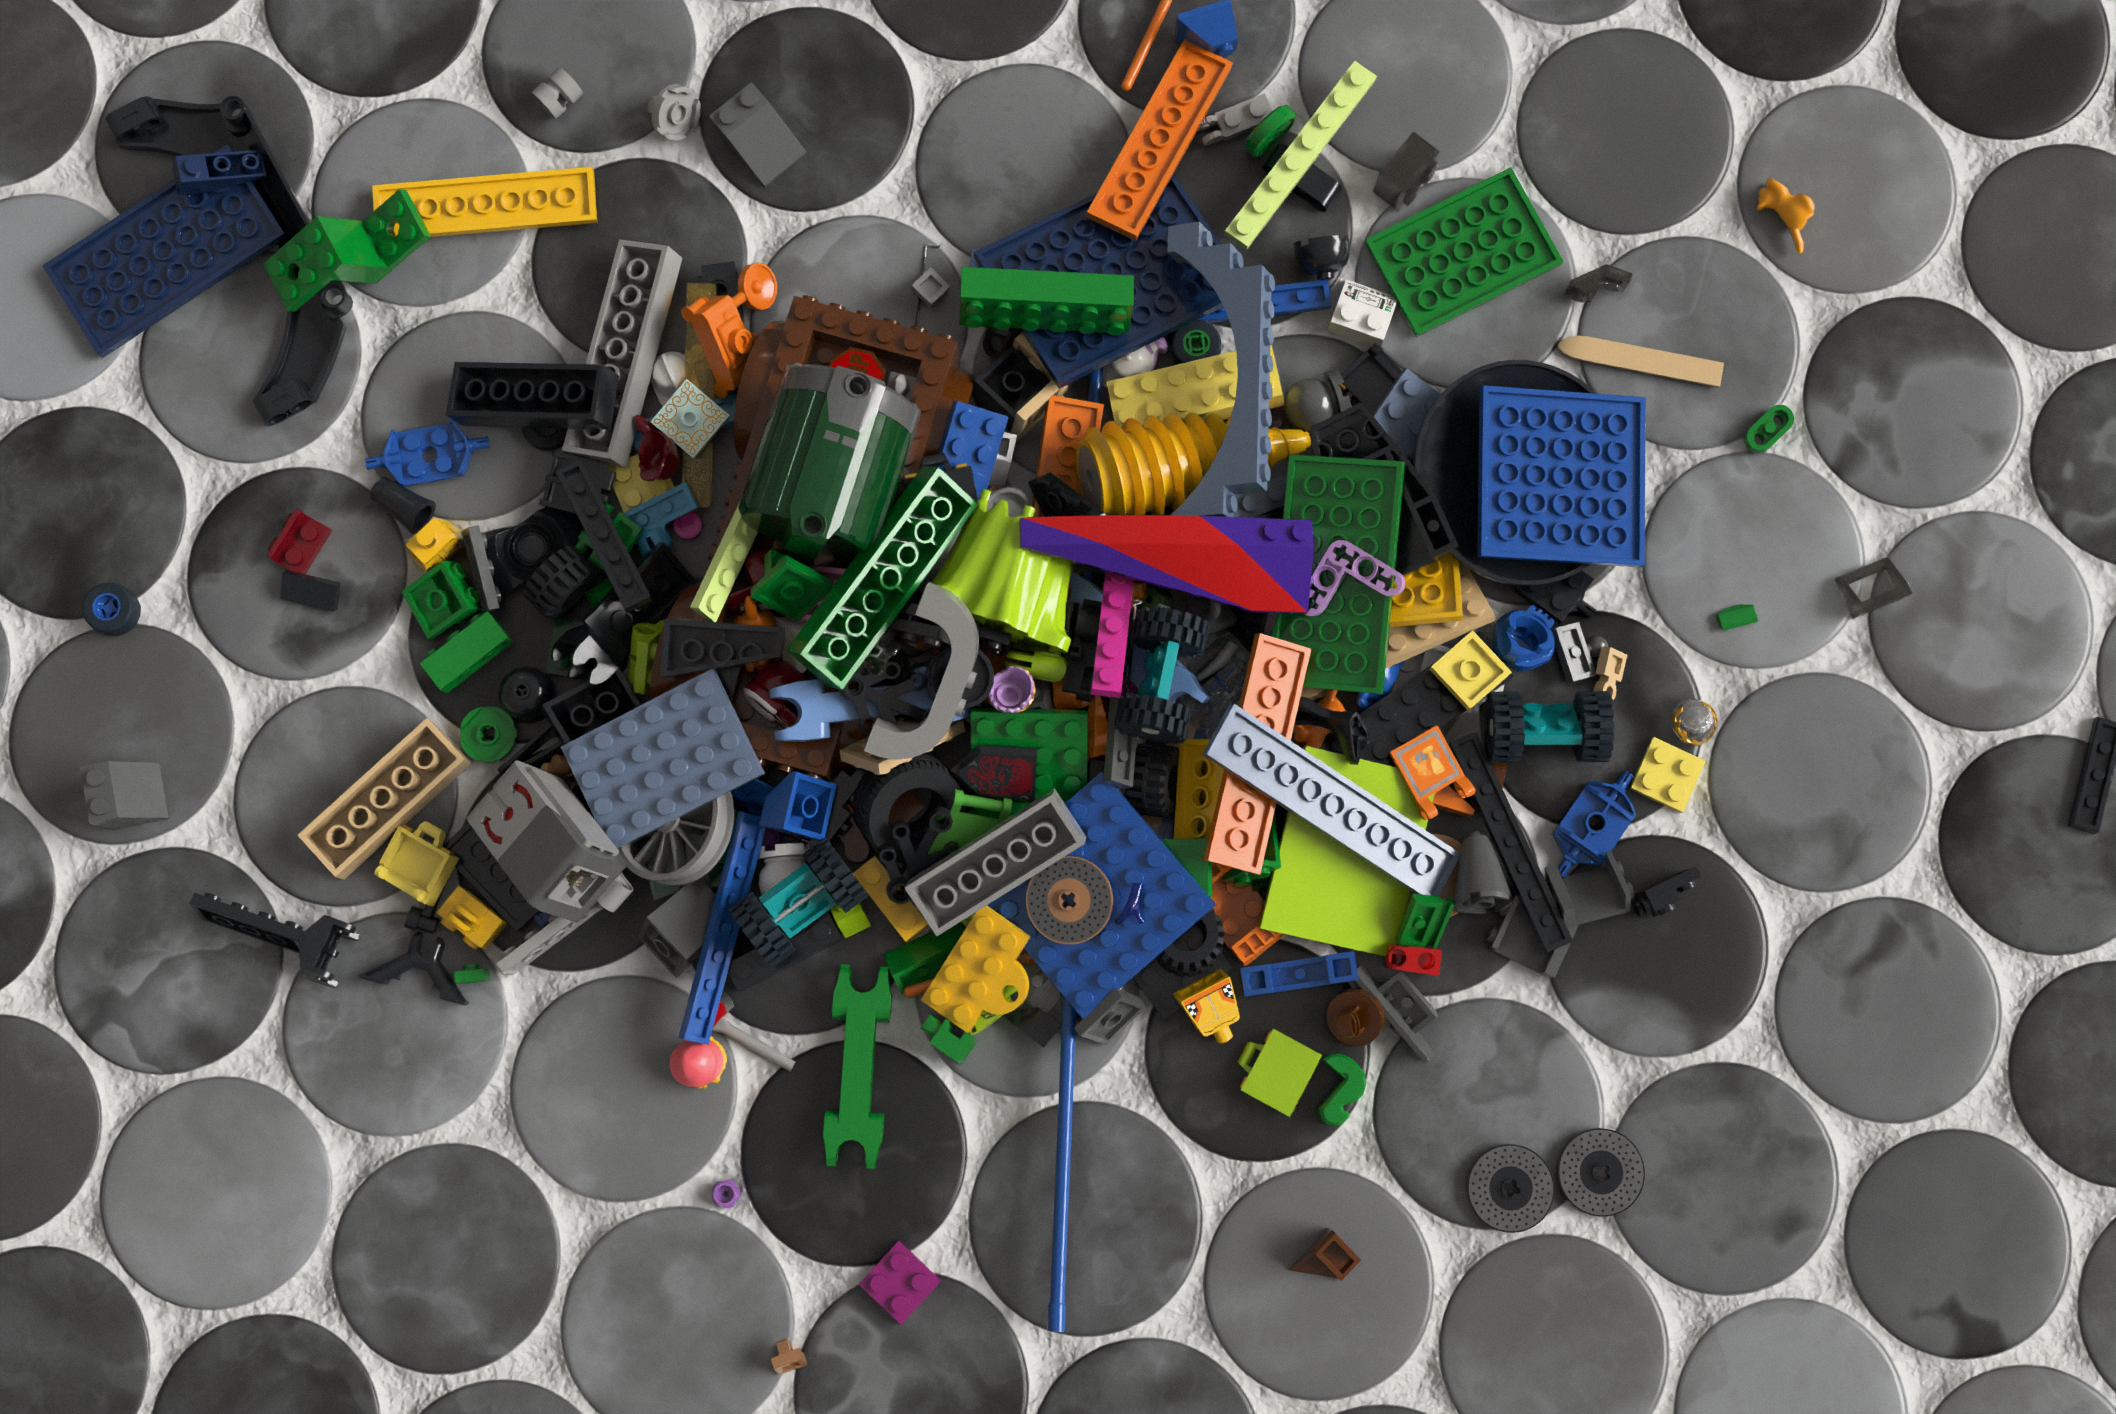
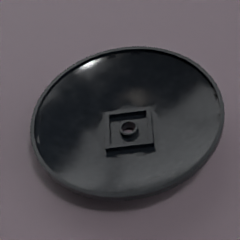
M1498 361L1474 369L1448 386L1432 404L1419 429L1413 455L1414 468L1436 494L1458 542L1459 547L1449 554L1463 566L1478 575L1504 584L1536 586L1570 577L1590 564L1477 558L1479 388L1485 385L1597 393L1569 372L1537 361Z

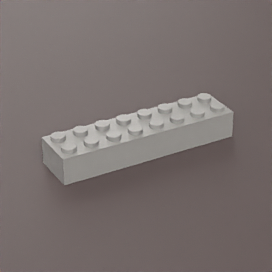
M619 239L586 364H603L619 375L611 430L568 429L562 448L563 452L606 463L608 466L626 469L637 430L635 416L641 415L682 262V257L669 246Z

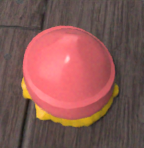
M712 1036L710 1037L709 1045L685 1040L672 1052L670 1070L673 1077L680 1084L698 1089H706L709 1083H718L720 1081V1075L727 1063V1054L723 1046L714 1040Z

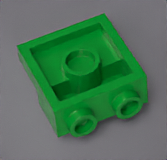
M455 561L440 562L401 591L427 639L436 638L452 625L461 624L481 609L478 601H480L478 592L467 585L464 579L467 576L466 571L462 565L455 563Z

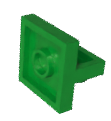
M770 549L764 555L765 576L751 589V598L799 622L829 593L833 587V580L787 555Z

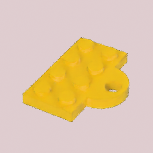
M986 905L975 913L921 1001L966 1033L971 1032L983 1011L996 1015L1012 1012L1025 1001L1029 991L1028 975L1016 959L1031 936ZM1007 985H1012L1017 989L1018 998L1016 1001H1010L1006 998L1004 990Z

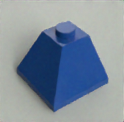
M1222 0L1177 14L1176 41L1182 44L1185 39L1221 57L1231 55L1237 49L1238 44L1231 1Z

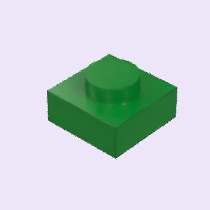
M480 964L463 965V971L454 972L455 983L457 984L490 981L489 969H480Z

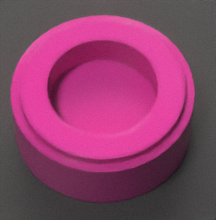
M691 512L674 521V530L681 539L690 541L700 536L703 524L699 516Z

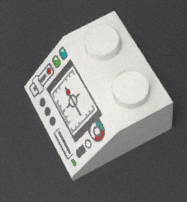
M1346 279L1328 332L1371 347L1374 343L1377 346H1381L1397 300L1390 294Z

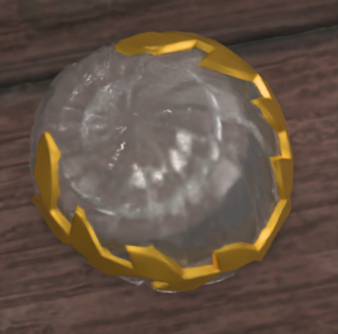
M1691 698L1681 701L1676 705L1671 719L1672 728L1679 737V740L1691 746H1700L1707 743L1714 735L1718 722L1716 712L1709 704Z

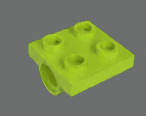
M660 620L657 624L639 623L632 627L628 681L634 685L633 692L644 695L650 689L654 656L664 627V620Z

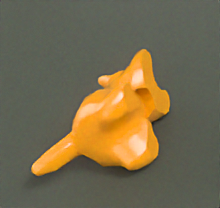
M1768 178L1766 188L1759 190L1757 210L1761 211L1765 208L1774 209L1784 224L1790 229L1798 254H1801L1804 242L1800 230L1806 225L1807 220L1813 216L1814 203L1811 198L1804 194L1790 195L1788 188L1776 180Z

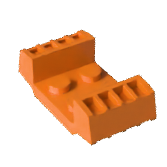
M1212 863V897L1210 898L1216 903V906L1213 908L1215 909L1214 913L1220 916L1221 925L1224 927V944L1241 964L1246 967L1285 934L1260 929L1259 924L1265 904L1263 898L1257 891H1252V885L1236 887L1234 883L1223 882L1222 876L1235 869Z

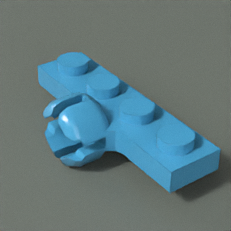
M684 482L623 514L644 528L635 544L641 555L645 556L658 542H664L670 548L673 541L667 531V526L671 522L700 508L688 482Z

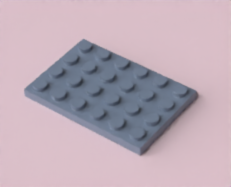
M710 669L561 747L596 822L617 849L765 774L715 669Z

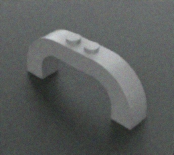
M930 582L925 587L915 615L933 621L945 630L951 642V657L930 713L923 721L912 726H899L880 718L876 720L864 749L865 752L875 756L897 760L908 759L921 755L933 748L944 737L955 715L961 716L967 701L962 699L965 688L971 690L977 675L972 670L978 655L979 636L977 625L970 610L955 594Z

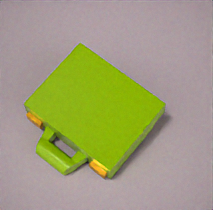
M1273 1029L1269 1031L1264 1040L1266 1042L1265 1045L1247 1042L1237 1062L1249 1075L1244 1078L1240 1087L1242 1092L1290 1117L1316 1067L1320 1063L1322 1055ZM1256 1050H1259L1261 1053L1253 1068L1248 1066Z

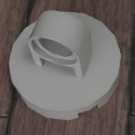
M673 84L660 91L658 96H649L647 111L652 113L654 129L660 136L673 141L682 140L687 137L684 134L690 128L695 129L700 117V101L695 98L694 91L691 88L680 84Z

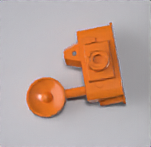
M752 263L746 265L741 270L737 283L738 293L732 298L729 295L714 296L710 300L706 297H698L694 303L683 307L681 310L683 318L687 322L692 323L716 380V384L713 387L714 392L720 398L727 397L729 390H735L740 385L749 353L759 336L745 329L737 307L744 303L750 309L765 310L770 308L777 295L775 275L771 268L763 263Z

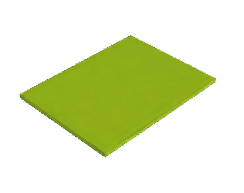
M1304 745L1303 749L1426 830L1428 820L1421 818L1417 804L1397 767L1360 759L1358 765H1351L1343 754ZM1435 793L1428 797L1432 803ZM1288 811L1279 844L1281 868L1272 872L1259 928L1386 957L1387 944L1397 945L1395 937L1405 914L1410 890Z

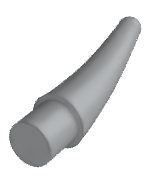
M1229 641L1224 649L1220 650L1215 659L1197 675V680H1202L1226 665L1233 658L1232 656L1238 647Z

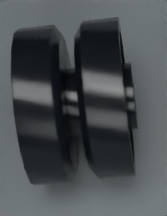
M951 647L938 652L929 660L924 671V675L927 678L925 689L928 697L933 702L951 657ZM979 649L972 670L977 675L971 690L965 688L962 699L967 701L963 710L979 705L989 696L994 685V670L990 659Z

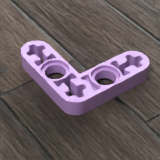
M1337 540L1329 546L1311 576L1309 598H1314L1318 592L1312 590L1314 585L1319 590L1326 591L1327 594L1325 597L1323 594H1319L1315 601L1318 604V608H1311L1304 615L1318 616L1322 614L1347 573L1381 594L1390 597L1401 594L1405 587V579L1401 573L1354 544L1344 540ZM1346 546L1345 552L1356 558L1352 569L1349 568V565L1352 564L1351 561L1341 558L1339 561L1337 560L1339 556L1336 553L1337 548L1343 549ZM1364 560H1370L1374 565V571L1368 577L1362 576L1359 572V565ZM1381 567L1384 568L1381 575L1386 578L1396 577L1394 581L1397 584L1396 589L1390 588L1387 591V584L1380 579H1377L1376 584L1373 583L1379 576ZM1325 570H1330L1334 574V582L1328 587L1323 586L1320 582V575Z

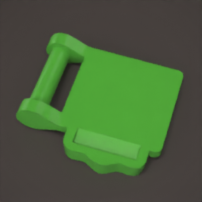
M955 789L950 808L953 820L952 827L948 831L938 834L928 854L943 850L944 845L950 841L957 842L961 848L1007 819L1011 813L1012 799L994 800L966 795L963 790ZM961 806L1000 813L998 818L960 812ZM937 815L935 816V819L941 820L945 817V815ZM950 849L947 853L951 854L957 849Z

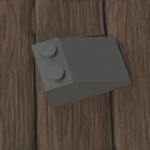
M752 82L709 115L713 129L765 188L807 154L806 150L769 101Z

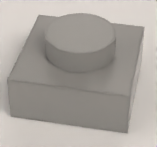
M930 267L911 285V290L931 308L950 290V285Z

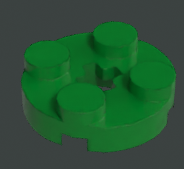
M498 707L476 708L465 716L460 726V742L463 750L479 762L493 764L505 759L514 750L519 738V731L514 719ZM485 728L488 730L495 729V738L492 741L489 739L486 742L483 741L485 735L482 731Z

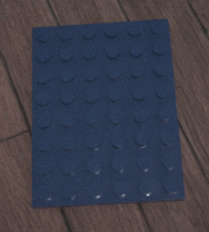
M1174 174L1136 241L1086 217L1087 211L1097 195L1096 193L974 252V259L980 268L1134 275V306L1128 334L1110 335L1104 332L1084 334L1079 331L1058 333L1052 330L1037 329L1035 331H1026L1020 328L1059 389L1224 307L1216 291L1201 273L1185 262L1177 263L1167 253L1168 226L1200 221L1211 232L1213 245L1221 244Z

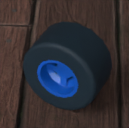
M102 583L94 586L86 594L82 613L85 621L93 629L109 636H120L130 632L137 625L141 615V606L138 598L129 589L116 583Z

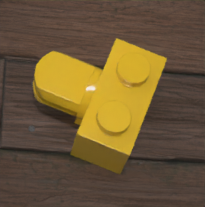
M459 885L437 911V914L443 918L440 922L452 932H455L457 929L464 934L465 937L462 940L475 950L478 947L488 949L508 924L503 917L465 887Z

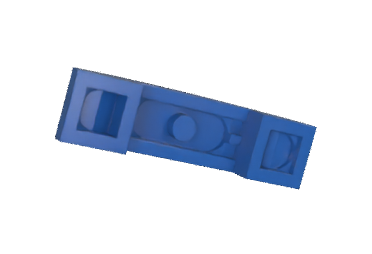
M1354 951L1240 968L1244 997L1359 980Z

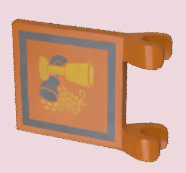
M1438 725L1388 752L1413 796L1423 820L1432 819L1438 815L1435 805L1428 797L1454 782L1456 792L1460 798L1470 797L1475 793L1473 784L1464 775Z

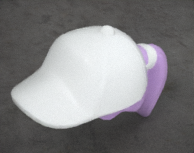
M1162 337L1104 366L1103 386L1107 388V381L1153 371L1158 353H1167L1171 344Z

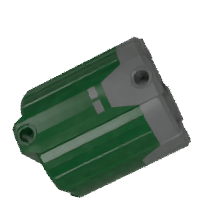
M798 362L786 364L738 506L742 520L752 529L777 541V549L780 554L787 555L807 567H810L820 554L834 557L836 560L852 562L858 553H866L883 528L898 489L921 417V411L915 403H911L904 396L887 387L884 381L865 373L841 366L832 368L821 365H802Z

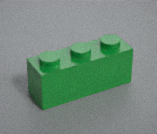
M488 611L484 614L479 613L469 621L470 625L462 631L457 630L446 639V644L439 649L434 648L424 656L425 660L420 663L442 692L448 694L514 642L495 617Z

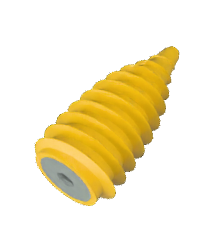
M1188 413L1184 421H1182L1179 416L1168 414L1162 423L1157 417L1151 415L1145 418L1142 425L1136 419L1128 418L1123 423L1122 428L1114 421L1106 422L1101 432L1095 427H1089L1084 437L1079 440L1076 451L1077 476L1081 495L1103 511L1105 515H1145L1146 512H1150L1151 515H1164L1166 507H1170L1172 512H1174L1198 486L1212 465L1224 440L1231 417L1225 423L1220 416L1210 413L1203 421L1196 413ZM1277 427L1268 429V437L1271 441L1268 465L1270 469H1273L1274 464L1289 458V454L1296 455L1305 452L1306 448L1311 446L1309 433L1307 431L1303 432L1300 429H1279Z

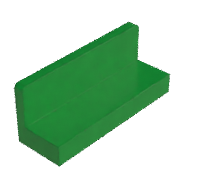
M962 922L957 923L938 936L932 931L884 954L889 970L901 994H904L903 991L907 986L935 978L966 929Z

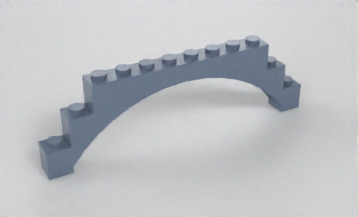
M1200 221L1168 226L1167 253L1177 263L1185 262L1201 273L1216 291L1226 310L1233 330L1238 368L1235 403L1222 445L1198 486L1171 515L1234 517V512L1237 511L1235 495L1267 491V481L1271 478V471L1268 465V454L1271 452L1268 426L1272 424L1269 399L1273 395L1270 383V372L1273 370L1270 345L1274 342V335L1271 329L1274 305L1271 301V295L1275 289V280L1273 275L1263 265L1243 267V256L1231 243L1213 245L1211 232Z

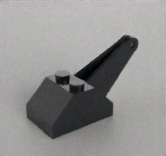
M618 668L602 683L591 684L585 682L542 704L541 711L549 723L497 769L499 774L505 773L514 761H524L554 736L558 737L559 742L524 763L534 767L562 752L561 747L641 706L621 670Z

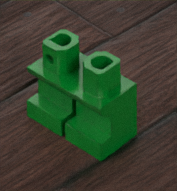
M929 1015L920 1028L932 1037V1040L929 1042L959 1064H963L978 1040L966 1032L960 1039L952 1033L954 1026L951 1021L945 1019L942 1023L932 1015Z

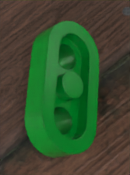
M1785 405L1771 407L1745 433L1744 443L1746 447L1753 453L1767 451L1792 427L1794 415L1791 409ZM1773 417H1778L1781 420V425H1776ZM1754 436H1759L1762 439V444H1757L1754 441Z

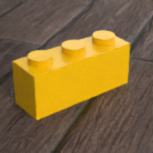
M876 856L853 873L906 943L929 927L927 921L911 901L905 904H897L888 898L886 886L891 879L887 870ZM900 887L896 888L897 891H902Z

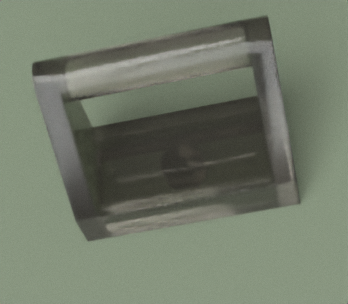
M1888 557L1835 578L1837 587L1852 619L1913 594L1907 581ZM1884 570L1893 590L1861 602L1849 584Z

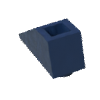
M261 150L175 156L172 168L178 195L208 193L267 177Z

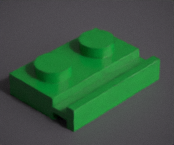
M1413 894L1395 937L1398 945L1419 947L1432 945L1433 948H1437L1455 905L1452 897L1441 899L1440 896Z

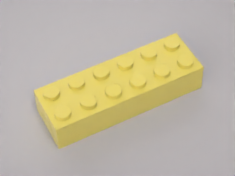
M1270 345V355L1273 360V370L1270 372V383L1273 395L1269 399V409L1284 406L1285 404L1272 345ZM1237 351L1107 381L1114 422L1122 428L1123 423L1128 418H1134L1142 425L1146 417L1153 415L1163 423L1164 418L1168 414H1175L1184 421L1188 413H1196L1203 421L1210 413L1217 414L1223 420L1228 419L1232 416L1238 379Z

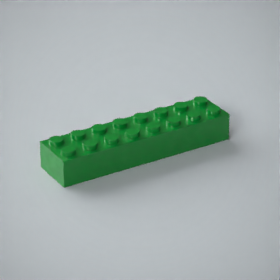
M922 466L890 509L883 528L866 553H858L786 651L825 685L843 690L978 504L939 467Z

